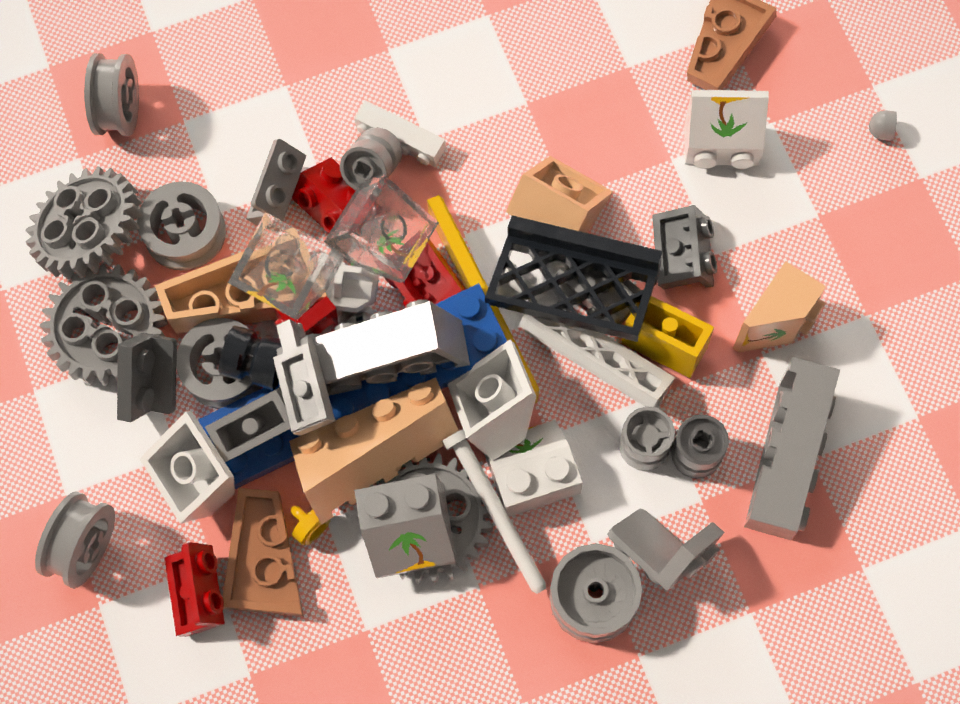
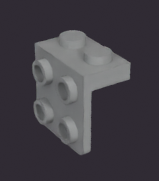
M640 508L614 525L607 535L614 543L616 549L630 557L644 570L645 575L650 581L661 585L668 591L682 578L687 577L690 580L702 566L705 567L720 551L716 543L725 532L714 522H711L683 544L651 514Z

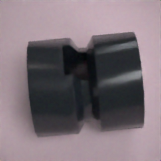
M234 325L230 329L222 349L219 374L240 381L250 377L253 385L275 390L279 380L273 357L277 356V349L282 347L280 338L265 335L262 339H259L256 331Z

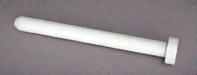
M462 429L442 442L447 450L454 449L531 591L538 594L546 589V582L476 458Z

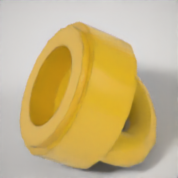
M295 505L291 508L292 515L299 521L292 532V536L303 546L309 545L319 538L331 522L330 519L321 525L313 509L306 514L299 506Z

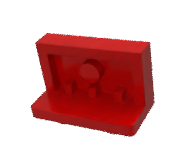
M332 157L302 171L292 195V199L340 244L349 241L354 227L378 215L383 205L370 192L363 193L350 187L341 175L340 165Z
M422 232L415 235L398 251L401 254H410L424 241L409 268L406 267V258L396 254L393 256L384 254L385 258L383 256L378 258V261L384 268L382 274L385 280L392 287L398 288L404 296L403 304L405 308L408 303L417 300H428L433 304H437L466 290L427 234Z
M327 296L296 320L281 303L276 306L278 309L274 308L278 319L274 322L275 325L291 319L302 324L305 335H324L335 331L334 328L339 325L337 308Z
M189 542L182 545L181 552L164 557L176 636L187 637L225 625L223 614L224 601L219 589L217 559L213 551V545Z

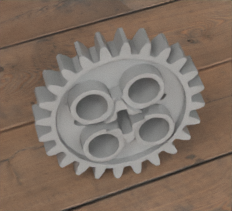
M100 166L96 167L93 174L87 168H84L79 178L70 173L69 182L66 184L58 180V190L56 192L47 190L45 194L48 200L35 204L40 209V212L29 216V219L35 224L25 229L31 236L25 241L26 245L31 248L29 255L46 272L49 271L55 277L62 274L66 279H70L75 272L80 278H84L87 268H90L95 274L98 273L99 263L104 261L110 266L112 264L110 256L113 253L118 255L124 253L120 245L133 242V239L128 235L129 231H135L140 228L134 221V219L143 215L138 209V206L142 204L141 199L136 195L138 191L122 173L117 174L112 168L104 172Z
M101 263L97 274H94L90 268H87L85 277L80 279L74 273L71 277L73 284L70 286L62 282L58 283L59 288L63 292L60 296L49 294L48 297L54 303V308L42 309V312L50 321L42 322L39 325L45 333H48L41 338V342L50 348L46 353L52 361L57 360L56 366L62 372L69 369L68 374L73 380L76 381L82 375L87 385H91L97 376L101 384L107 386L109 376L113 375L117 379L118 346L111 354L104 355L103 351L110 343L116 342L120 344L128 339L120 336L119 333L104 324L111 322L116 330L133 335V337L140 333L165 336L158 329L168 325V322L163 315H160L164 310L161 302L157 301L159 299L155 288H150L151 284L146 277L138 280L139 276L134 269L129 270L125 275L121 265L117 264L112 273H110L105 263ZM105 295L104 300L100 304L90 305L94 297ZM81 309L103 324L97 326L90 317L75 313V311ZM134 310L138 311L137 316L133 320L122 321L126 313ZM85 327L81 336L71 338V334L75 329Z
M439 453L433 463H428L426 457L420 460L417 465H414L411 460L406 462V469L399 470V475L387 482L391 483L435 473L444 484L447 504L451 501L459 500L467 506L463 514L455 517L449 515L450 525L462 530L460 534L452 532L457 563L413 571L417 584L421 583L424 574H430L433 584H437L440 572H444L451 581L453 580L452 568L456 566L463 572H468L465 560L468 557L478 562L480 560V555L475 549L476 546L486 548L489 546V541L481 533L493 532V524L483 520L491 516L486 507L482 506L483 502L472 482L469 481V476L465 469L460 472L457 471L458 462L456 458H453L447 466L443 465L442 456ZM383 479L379 480L380 484H386ZM410 572L399 574V576L404 580Z

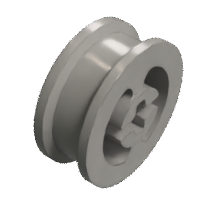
M93 53L89 58L85 73L84 102L88 125L94 135L103 136L107 130H118L122 136H131L135 131L139 110V82L136 65L130 54H121L118 59H106L102 53Z
M178 181L160 186L147 196L139 209L143 213L141 217L137 218V224L140 226L138 229L139 235L153 259L166 268L180 271L199 268L210 262L219 253L224 244L226 224L218 203L207 189L198 184ZM193 209L207 215L203 230L199 226ZM162 222L172 244L158 239V229Z
M214 318L197 324L184 336L177 350L176 369L181 382L197 401L215 409L223 408L261 389L260 386L252 384L250 377H246L242 381L220 375L219 369L216 368L219 365L222 349L230 329L234 325L249 329L244 324L233 319ZM201 355L206 360V362L201 363L202 367L213 380L210 384L200 382L197 377V364Z
M79 491L68 494L53 511L41 534L35 555V569L37 573L45 577H50L54 574L61 576L63 583L73 589L83 585L99 565L110 542L115 524L114 507L107 503L93 505L89 503L87 496Z

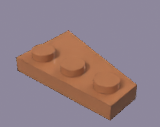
M710 0L709 5L706 6L700 35L697 37L687 70V81L705 90H723L777 17V8L761 0Z
M249 488L238 489L222 597L224 601L223 609L304 617L281 495L278 491Z

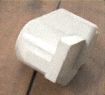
M345 262L337 263L330 301L337 308L338 316H342L343 311L357 313L376 302L379 275L376 271L346 265Z

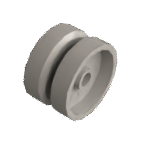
M598 543L579 546L564 555L554 569L549 594L552 615L561 629L576 640L589 643L610 641L625 632L636 616L643 589L639 571L631 559L615 547ZM588 588L592 592L598 589L602 590V597L592 598L588 594Z

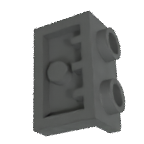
M696 205L653 214L655 249L663 251L660 274L657 281L658 286L664 290L700 282L706 288L713 287V274L717 273V261L710 246V239L714 237V227L711 218L706 216Z
M140 333L118 344L117 420L131 423L150 411L171 414L176 410L177 340L175 338Z

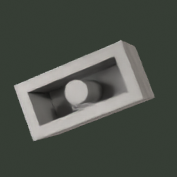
M280 387L205 427L224 462L290 429Z

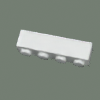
M367 100L364 101L354 117L355 126L359 133L362 134L370 128L377 127L389 130L401 143L402 154L415 157L423 165L436 167L446 151V140Z

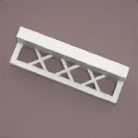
M545 297L538 301L540 305L548 307L555 304ZM527 314L520 321L519 326L525 329L524 332L645 407L659 408L675 379L674 376L603 333Z

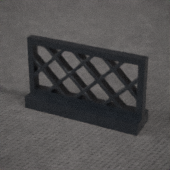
M512 215L507 227L508 235L485 295V303L490 304V306L638 342L653 289L657 284L660 274L663 251ZM512 251L529 254L533 261L515 268L510 260ZM558 261L566 263L570 270L553 277L545 265ZM539 269L546 281L528 288L521 276ZM596 270L604 272L608 279L591 287L583 274ZM576 278L584 290L567 298L559 285ZM633 279L645 282L646 285L644 290L629 296L621 283ZM515 280L522 291L512 297L497 294L501 285ZM614 287L622 300L605 307L597 294ZM552 289L560 301L548 307L540 305L535 296ZM590 298L598 310L595 313L584 316L577 314L573 305ZM640 302L639 308H637L635 303ZM628 307L635 317L633 327L615 323L611 315Z

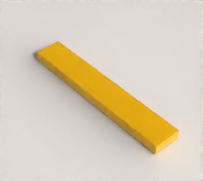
M437 195L428 199V215L464 287L468 289L479 283L486 295L488 286L442 196ZM491 306L507 341L511 340L515 343L536 394L535 403H537L539 387L499 308Z

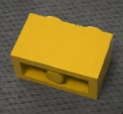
M651 296L638 342L622 338L621 344L691 378L708 348L714 326ZM632 313L627 319L625 326L633 327L635 317Z

